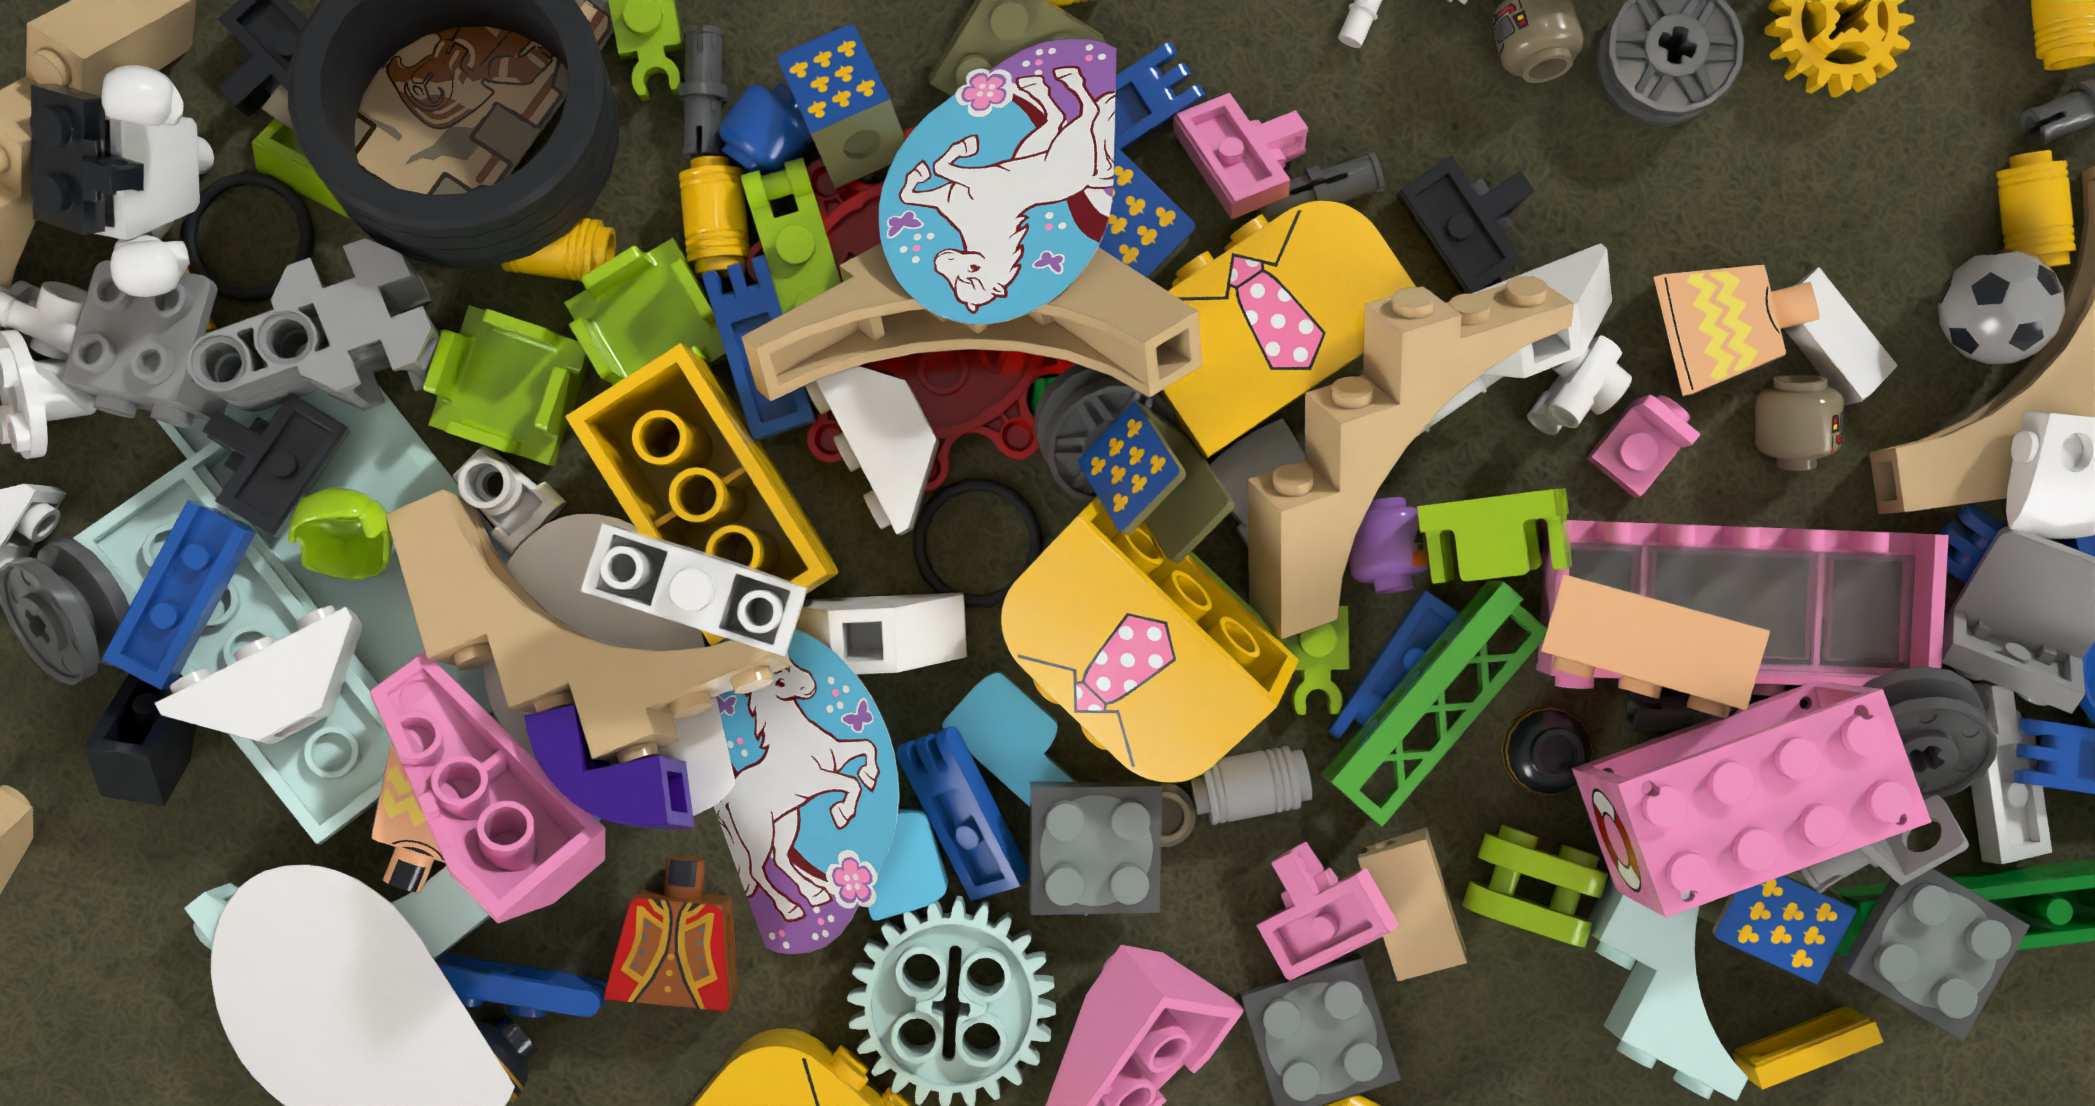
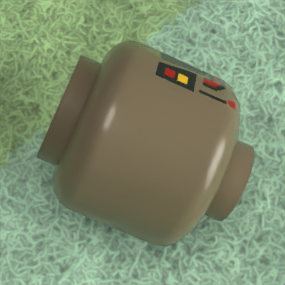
M1504 0L1499 4L1492 16V31L1503 68L1514 76L1522 77L1526 82L1542 83L1562 76L1572 67L1573 60L1583 48V32L1574 0Z
M1795 374L1774 377L1773 386L1760 391L1755 399L1754 445L1761 453L1776 458L1777 468L1793 471L1817 468V459L1833 455L1842 445L1843 396L1836 389L1828 387V379L1823 376Z

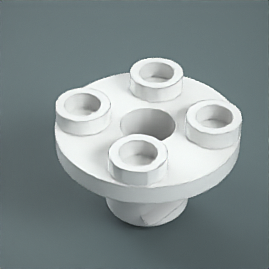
M18 330L0 331V397L2 401L0 406V443H11L13 450L20 452L25 459L43 457L47 452L48 444L47 421L91 415L97 410L93 407L96 397L61 382L67 360L53 358L35 361L32 359L28 347Z

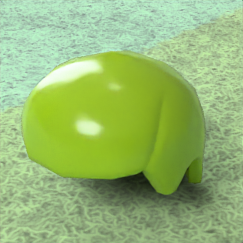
M329 487L303 497L290 518L288 542L295 543L296 539L298 540L303 566L311 571L332 578L361 580L380 575L389 565L393 546L392 535L385 515L388 512L368 494L353 489Z

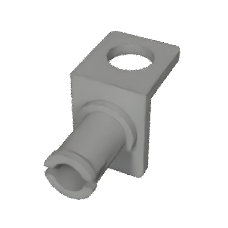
M1933 795L1924 800L1931 821L1939 823L1942 831L1939 841L1931 849L1924 852L1909 850L1907 840L1911 830L1800 869L1808 883L1814 889L1816 888L1818 893L1826 891L1827 887L1868 864L1875 868L1880 866L1902 886L1968 848L1969 843L1946 802L1940 796Z

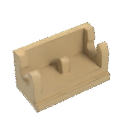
M1427 827L1367 846V852L1358 855L1361 870L1367 868L1399 924L1391 933L1383 936L1397 981L1467 963L1466 947Z

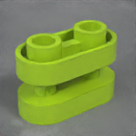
M1501 825L1498 836L1485 832L1477 857L1495 864L1489 886L1469 881L1462 906L1486 917L1585 948L1593 922L1575 915L1581 893L1596 898H1601L1609 873L1596 869L1600 857L1563 844L1561 845L1559 855L1536 849L1538 836L1505 825ZM1521 873L1556 885L1549 906L1514 894Z

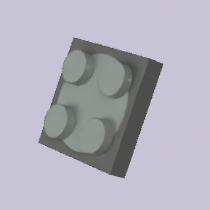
M1159 781L1030 782L1029 910L1031 915L1160 913L1162 785Z
M1933 868L1902 886L1891 877L1838 969L1948 1034L1964 1041L2030 925Z
M1360 954L1322 965L1290 981L1284 977L1239 992L1275 1106H1321L1401 1080L1368 973Z

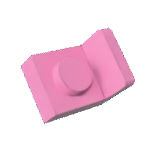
M1647 395L1632 400L1586 459L1630 495L1637 498L1646 492L1680 448L1693 445L1700 436V433L1687 423L1690 420V415L1678 403L1666 396L1659 395L1656 398L1652 395Z

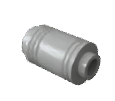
M1289 746L1224 757L1202 775L1190 779L1196 814L1208 813L1212 825L1274 814L1275 812L1280 813L1283 810H1296L1301 808V802L1312 800L1311 780L1302 750L1290 751Z

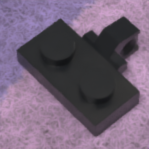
M238 0L218 18L228 31L244 46V49L236 57L241 67L223 82L218 89L239 111L248 117L268 101L280 83L288 91V69L299 33L308 21L289 0Z
M59 84L31 85V196L33 199V219L82 235L105 232L106 194L115 195L117 191L125 190L144 191V164L106 153L105 111L102 106V97Z
M1451 155L1405 186L1395 195L1462 294H1472L1481 290L1523 261L1504 233L1514 226L1506 212L1535 192L1521 170L1491 190L1483 178L1471 184Z
M292 393L288 395L270 423L257 417L250 428L243 426L216 410L201 432L208 435L207 438L232 452L224 465L235 473L215 502L278 539L289 523L301 498L309 494L351 433L350 429Z

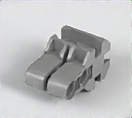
M364 238L343 246L355 275L354 278L334 285H322L311 258L287 265L270 300L274 310L203 335L189 349L186 361L188 372L195 383L241 410L251 412L266 410L282 404L290 393L297 397H302L321 389L333 398L359 409L367 410L386 403L374 375L376 372L392 367L394 372L407 370L414 390L423 389L443 330L438 331L430 321L425 308L422 306L432 302L424 281L405 257L395 250ZM307 343V346L304 349V351L300 355L296 356V352L298 351V349L302 345ZM241 368L237 376L233 378L236 371Z

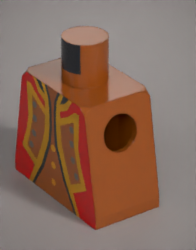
M691 855L667 856L664 889L643 888L632 896L606 986L605 1000L728 1011L737 1000L738 976L732 897L702 893L705 858Z

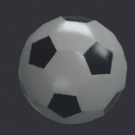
M1997 249L1979 254L1958 267L1943 286L1938 301L1939 325L1948 341L1965 357L1986 364L2014 363L2038 353L2057 334L2065 314L2063 287L2056 273L2037 256L2007 249Z

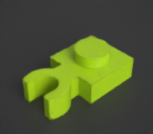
M608 0L619 56L622 61L639 59L632 72V85L642 102L649 100L647 81L656 73L667 75L673 95H678V84L683 82L675 63L667 58L666 52L684 49L675 0Z
M1339 606L1337 620L1285 638L1287 642L1284 646L1299 659L1295 670H1301V681L1296 684L1291 696L1293 710L1298 715H1306V697L1309 692L1315 689H1321L1326 693L1329 714H1339L1341 710L1342 695L1338 686L1331 681V670L1349 669L1348 606Z

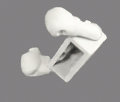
M126 65L108 72L103 80L102 106L105 111L106 153L143 163L144 191L125 190L117 191L115 195L106 194L105 232L94 234L118 238V242L114 245L110 262L111 275L118 289L128 295L150 297L175 289L190 264L188 250L183 241L162 242L161 239L174 225L176 219L196 211L200 203L199 175L211 170L214 163V155L209 143L197 136V125L194 120L183 117V101L171 80L161 72L149 67Z

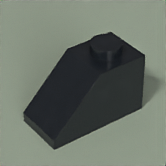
M130 673L126 677L83 746L101 796L158 806L166 805L190 763L197 726L160 714L155 703L172 695L171 689L161 690Z

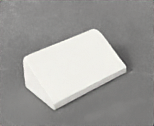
M1818 267L1795 285L1811 282L1820 319L1784 328V330L1819 374L1828 379V385L1840 392L1844 398V405L1862 402L1878 388L1898 365Z

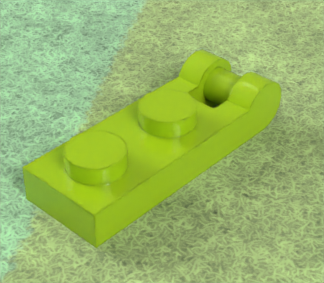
M803 157L785 162L786 169L764 176L761 175L760 170L740 175L783 314L841 283ZM794 194L799 211L775 218L770 201Z

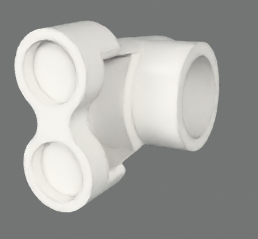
M18 281L9 289L0 286V326L6 329L13 328L31 336L30 347L34 351L47 357L67 360L87 291L69 284L52 281L44 282L41 289L25 281Z
M1600 335L1591 340L1583 356L1552 367L1559 376L1549 390L1542 393L1528 413L1527 418L1529 422L1543 433L1556 435L1562 426L1577 428L1589 410L1599 415L1611 408L1626 392L1632 380V376L1617 364L1618 359L1622 355L1621 349L1613 341Z
M488 446L479 448L453 475V478L458 483V489L462 498L468 504L479 508L495 527L491 536L511 556L530 535L557 516L567 503L547 482H542L537 486ZM495 473H501L503 477V489L498 497L491 495L487 488L488 479Z

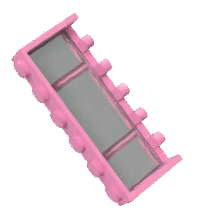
M1541 519L1544 541L1540 623L1548 628L1562 577L1565 574L1769 630L1770 634L1752 694L1775 696L1786 692V685H1806L1814 681L1863 686L1871 679L1898 669L1922 666L1941 669L1949 535L1567 520L1572 567L1553 570L1547 522ZM1544 640L1539 644L1536 670L1550 676H1555V686L1592 689L1594 688L1596 677L1619 678V688L1622 675L1595 667L1592 679L1552 668L1556 656L1541 652Z

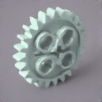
M957 896L951 913H943L941 905L937 900L928 905V917L923 919L916 910L903 913L906 926L904 929L886 920L881 930L888 942L887 945L869 939L864 947V951L875 964L856 963L852 974L867 984V986L851 989L847 997L848 1002L865 1007V1010L854 1014L849 1021V1028L857 1030L868 1029L869 1032L859 1042L857 1051L859 1054L878 1051L879 1056L871 1073L877 1076L890 1068L896 1072L891 1090L893 1093L896 1094L902 1090L908 1082L917 1085L915 1104L921 1105L930 1090L939 1092L941 1106H949L952 1094L958 1092L962 1093L967 1106H975L977 1089L984 1087L987 1093L994 1100L1000 1098L1001 1091L999 1078L1004 1076L1018 1086L1022 1083L1023 1075L1017 1063L1019 1060L1036 1066L1040 1062V1054L1030 1043L1031 1040L1050 1042L1051 1029L1037 1020L1038 1018L1056 1015V1003L1048 999L1039 998V995L1054 988V977L1035 975V971L1046 962V954L1044 951H1038L1026 955L1024 950L1032 939V932L1027 929L1012 937L1008 933L1012 921L1011 913L1007 912L1001 916L995 924L988 921L989 902L983 901L975 914L970 915L966 914L963 896ZM956 945L962 950L958 998L960 1002L965 1004H961L956 1022L955 1055L952 1058H946L943 1055L946 1005L939 1001L944 999L948 986L949 951L952 946ZM923 953L930 955L938 963L940 973L931 981L921 982L915 980L906 970V960L915 954ZM990 958L1001 965L1004 970V976L1000 982L994 985L983 986L976 983L970 976V965L978 959ZM919 1018L925 1020L932 1025L935 1031V1038L924 1045L912 1044L905 1039L901 1026L910 1019ZM986 1023L997 1030L1000 1039L994 1046L988 1049H978L968 1043L964 1032L973 1024Z

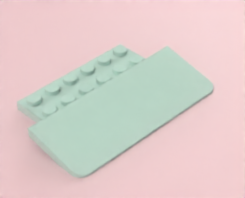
M305 343L298 349V351L296 352V356L300 355L304 351V349L307 346V343ZM241 368L236 371L233 378L237 376ZM381 388L380 390L386 403L367 410L359 409L333 398L322 389L299 397L341 422L351 431L308 495L329 487L353 489L368 494L373 500L378 501L388 513L442 489L462 497L458 484ZM227 402L224 414L243 426L250 428L257 417L270 423L282 404L266 410L251 412L241 410ZM194 419L192 427L185 428L157 420L187 460L73 537V539L91 550L110 570L124 592L129 606H131L187 500L198 501L210 508H216L226 513L229 518L239 520L256 531L181 671L183 677L208 668L211 674L235 663L236 660L233 654L243 646L258 639L272 637L275 643L299 630L296 622L300 618L322 607L332 605L336 611L347 607L358 616L363 627L333 714L273 745L229 734L316 844L322 845L376 804L379 799L391 741L371 698L370 690L425 651L394 542L389 565L378 576L361 580L337 579L307 569L301 562V548L298 540L296 539L295 543L288 542L289 523L277 539L215 502L235 472L224 465L232 452L207 438L208 435L201 432L208 421ZM479 512L493 547L506 564L511 555L491 536L494 529ZM435 661L497 721L486 691L483 666L471 670H458L454 665Z

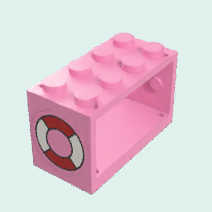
M1814 681L1750 704L1747 711L1743 709L1730 711L1728 719L1716 716L1572 768L1616 891L1666 918L1931 823L1883 689ZM1801 699L1807 700V706L1804 709L1800 707ZM1690 891L1689 897L1682 900L1681 893L1686 895Z

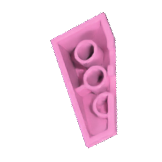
M425 651L370 690L374 705L451 877L497 923L554 904L605 861V827L592 814L584 811L565 797L549 780L539 762L434 660L427 659Z
M1120 945L1115 954L1105 962L1102 973L1085 996L1046 1106H1162L1167 1100L1159 1092V1089L1184 1064L1191 1072L1196 1073L1211 1058L1245 1009L1238 1001L1163 952Z

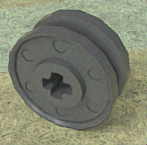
M1628 0L1609 20L1597 43L1595 71L1602 93L1618 113L1641 125L1669 127L1692 120L1731 87L1742 66L1744 36L1737 14L1725 0ZM1663 44L1671 47L1670 57L1676 60L1675 63H1670L1666 60L1668 51L1661 47Z
M1079 364L1069 367L1047 386L1035 410L1033 427L1040 451L1048 463L1054 480L1070 496L1092 502L1097 497V494L1077 461L1134 401L1139 402L1178 428L1175 414L1159 392L1152 397H1148L1110 375Z
M60 538L40 549L37 559L21 556L0 568L1 606L20 643L42 670L58 682L73 686L97 673L99 663L112 665L103 660L102 657L130 606L124 592L110 570L91 550L77 540Z
M1927 666L1898 669L1871 679L1862 686L1883 689L1923 800L1933 795L1944 798L1965 790L1982 778L1996 759L1997 737L1984 714L1985 708L1972 683L1951 670Z

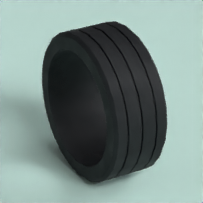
M320 0L299 33L288 69V111L298 145L312 167L352 221L379 244L395 250L413 261L454 269L493 267L531 256L565 236L592 209L610 178L619 144L618 104L591 23L575 0ZM483 26L515 32L542 45L563 63L568 70V94L561 120L545 147L522 169L494 185L463 194L428 195L398 189L369 175L359 166L355 152V121L363 94L378 70L399 50L426 35L455 27Z

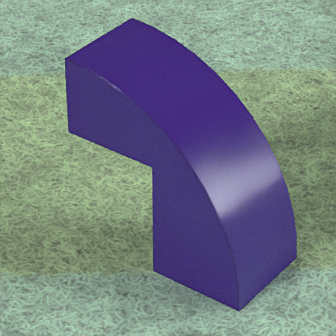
M576 705L524 716L532 749L545 774L565 797L584 811L601 819L624 825L660 830L695 828L686 761L658 755L610 766V762L592 759Z

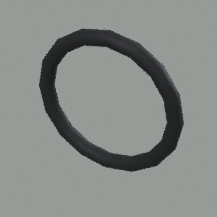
M244 171L220 177L200 192V203L196 211L186 215L182 239L188 250L189 265L196 274L203 275L212 280L217 286V293L225 298L252 302L272 297L282 275L270 284L249 289L228 285L210 272L201 259L197 242L200 218L210 202L227 189L247 184L267 187L285 198L296 214L300 230L297 255L291 264L311 258L314 231L309 210L292 187L272 175Z
M966 478L943 487L924 505L914 527L913 555L922 578L937 594L962 593L947 586L933 571L926 553L927 530L935 512L950 498L968 491L991 492L1007 499L1022 514L1029 532V555L1021 573L1007 587L987 595L964 593L965 607L989 608L1004 602L1013 583L1042 554V530L1033 507L1016 489L993 479Z

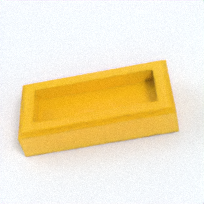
M1843 1006L1734 1049L1735 1052L1732 1054L1737 1066L1745 1073L1748 1080L1763 1090L1883 1043V1039L1874 1020L1850 1007Z

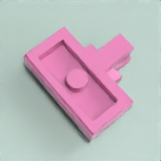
M1227 93L1178 112L1173 117V133L1231 220L1289 197L1290 178L1283 168L1286 166L1285 163L1305 154L1308 132L1307 125L1296 110L1265 123H1261L1259 120L1249 121L1232 95Z
M1307 842L1288 850L1271 862L1286 889L1281 893L1286 908L1270 915L1256 926L1284 976L1289 981L1383 937L1399 926L1367 868L1338 881V877L1331 868L1324 870V867Z

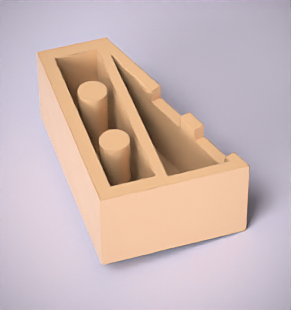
M1563 574L1541 652L1556 656L1552 667L1554 669L1592 679L1595 667L1622 675L1619 688L1657 699L1660 697L1662 687L1690 694L1686 707L1728 719L1731 706L1747 711L1770 631Z

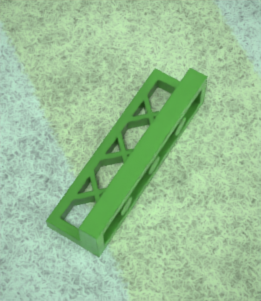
M1487 581L1321 773L1325 779L1381 827H1383L1545 639L1547 628L1520 605L1523 598L1505 582ZM1508 617H1511L1527 631L1509 653L1487 654V641ZM1502 661L1489 676L1488 662ZM1476 663L1478 690L1468 701L1445 703L1444 691L1467 664ZM1460 710L1447 725L1446 711ZM1435 712V740L1427 749L1403 751L1402 740L1425 713ZM1417 759L1410 769L1404 773V760ZM1393 761L1395 786L1377 806L1360 791V788L1383 762Z

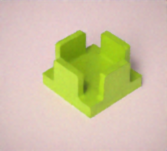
M674 238L647 253H644L637 246L627 249L582 276L580 279L586 290L564 302L574 319L573 322L569 323L570 328L601 379L612 385L628 377L679 343L697 353L709 367L727 358L707 290L701 280L695 276L693 267L687 263L686 255Z
M469 305L460 332L455 333L444 329L439 338L423 386L424 391L437 395V401L428 425L500 451L519 455L549 466H555L569 424L565 416L574 409L590 359L579 341L558 335L532 323L489 309L482 310Z
M1566 488L1417 506L1420 533L1425 532L1427 538L1433 584L1454 580L1450 531H1453L1455 534L1459 574L1463 581L1519 576L1528 573L1529 570L1540 568L1542 558L1537 526L1539 518L1547 522L1553 570L1572 567L1567 525L1569 509Z

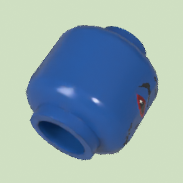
M780 82L773 91L756 84L746 88L721 122L719 128L720 136L726 143L721 152L746 173L760 170L762 176L786 169L784 163L800 158L813 140L791 89Z

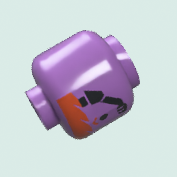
M1389 497L1372 500L1355 535L1348 558L1352 578L1361 583H1374L1376 594H1391L1413 589L1412 577L1418 576L1430 568L1427 538L1425 532L1420 533L1417 508L1406 506L1405 498Z

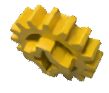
M1772 0L1768 9L1781 17L1766 26L1764 31L1765 35L1780 37L1781 45L1775 48L1769 55L1772 60L1787 57L1791 62L1784 75L1788 81L1802 73L1808 77L1805 92L1812 94L1828 83L1831 97H1839L1849 91L1851 86L1857 93L1865 90L1876 83V77L1882 78L1897 67L1893 57L1906 51L1910 46V42L1898 35V32L1914 23V16L1898 12L1897 5L1904 0ZM1849 11L1848 17L1842 22L1843 26L1840 28L1839 33L1832 39H1829V35L1836 29L1835 24L1839 21L1840 16ZM1825 58H1838L1843 64L1833 63Z

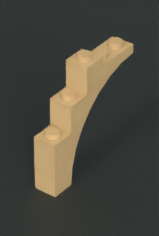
M71 0L27 23L26 76L0 90V286L6 289L10 288L15 268L33 226L37 221L33 219V199L31 196V85L59 84L102 97L104 77L108 72L117 67L139 65L157 71L161 70L189 51L192 46L196 0Z
M2095 166L2082 171L2084 224L2077 269L2065 299V314L2057 334L2035 354L2002 392L1962 421L1918 441L1869 452L1878 514L1909 512L2007 498L2013 462L2011 456L2012 441L2014 436L2021 431L2025 411L2095 417Z
M882 243L839 265L843 279L842 283L742 336L756 389L769 401H773L817 379L865 363L924 352L963 349L1019 351L1067 360L1110 375L1148 397H1152L1202 366L1198 310L1099 247L1089 264L1075 281L1049 303L1026 315L1005 322L965 324L936 315L913 299L895 278L885 257Z
M1521 276L1510 279L1505 285L1476 294L1457 295L1450 302L1446 303L1422 286L1402 288L1397 290L1393 296L1365 304L1363 375L1343 377L1331 385L1306 392L1305 460L1298 463L1284 464L1273 471L1247 479L1249 605L1280 639L1337 620L1342 577L1355 535L1378 488L1404 450L1444 405L1482 373L1525 346L1572 327L1574 308L1572 301L1549 287L1539 278Z
M442 489L385 514L427 659L454 665L458 670L476 669L495 661L508 708L534 714L576 705L592 759L620 764L660 755L658 748L680 740L673 718L684 719L701 714L713 706L711 698L734 690L735 694H744L766 687L774 681L772 673L791 666L788 653L784 657L734 640L709 647L668 651L616 647L592 640L552 616L517 582L493 547L478 509L468 504L462 497Z

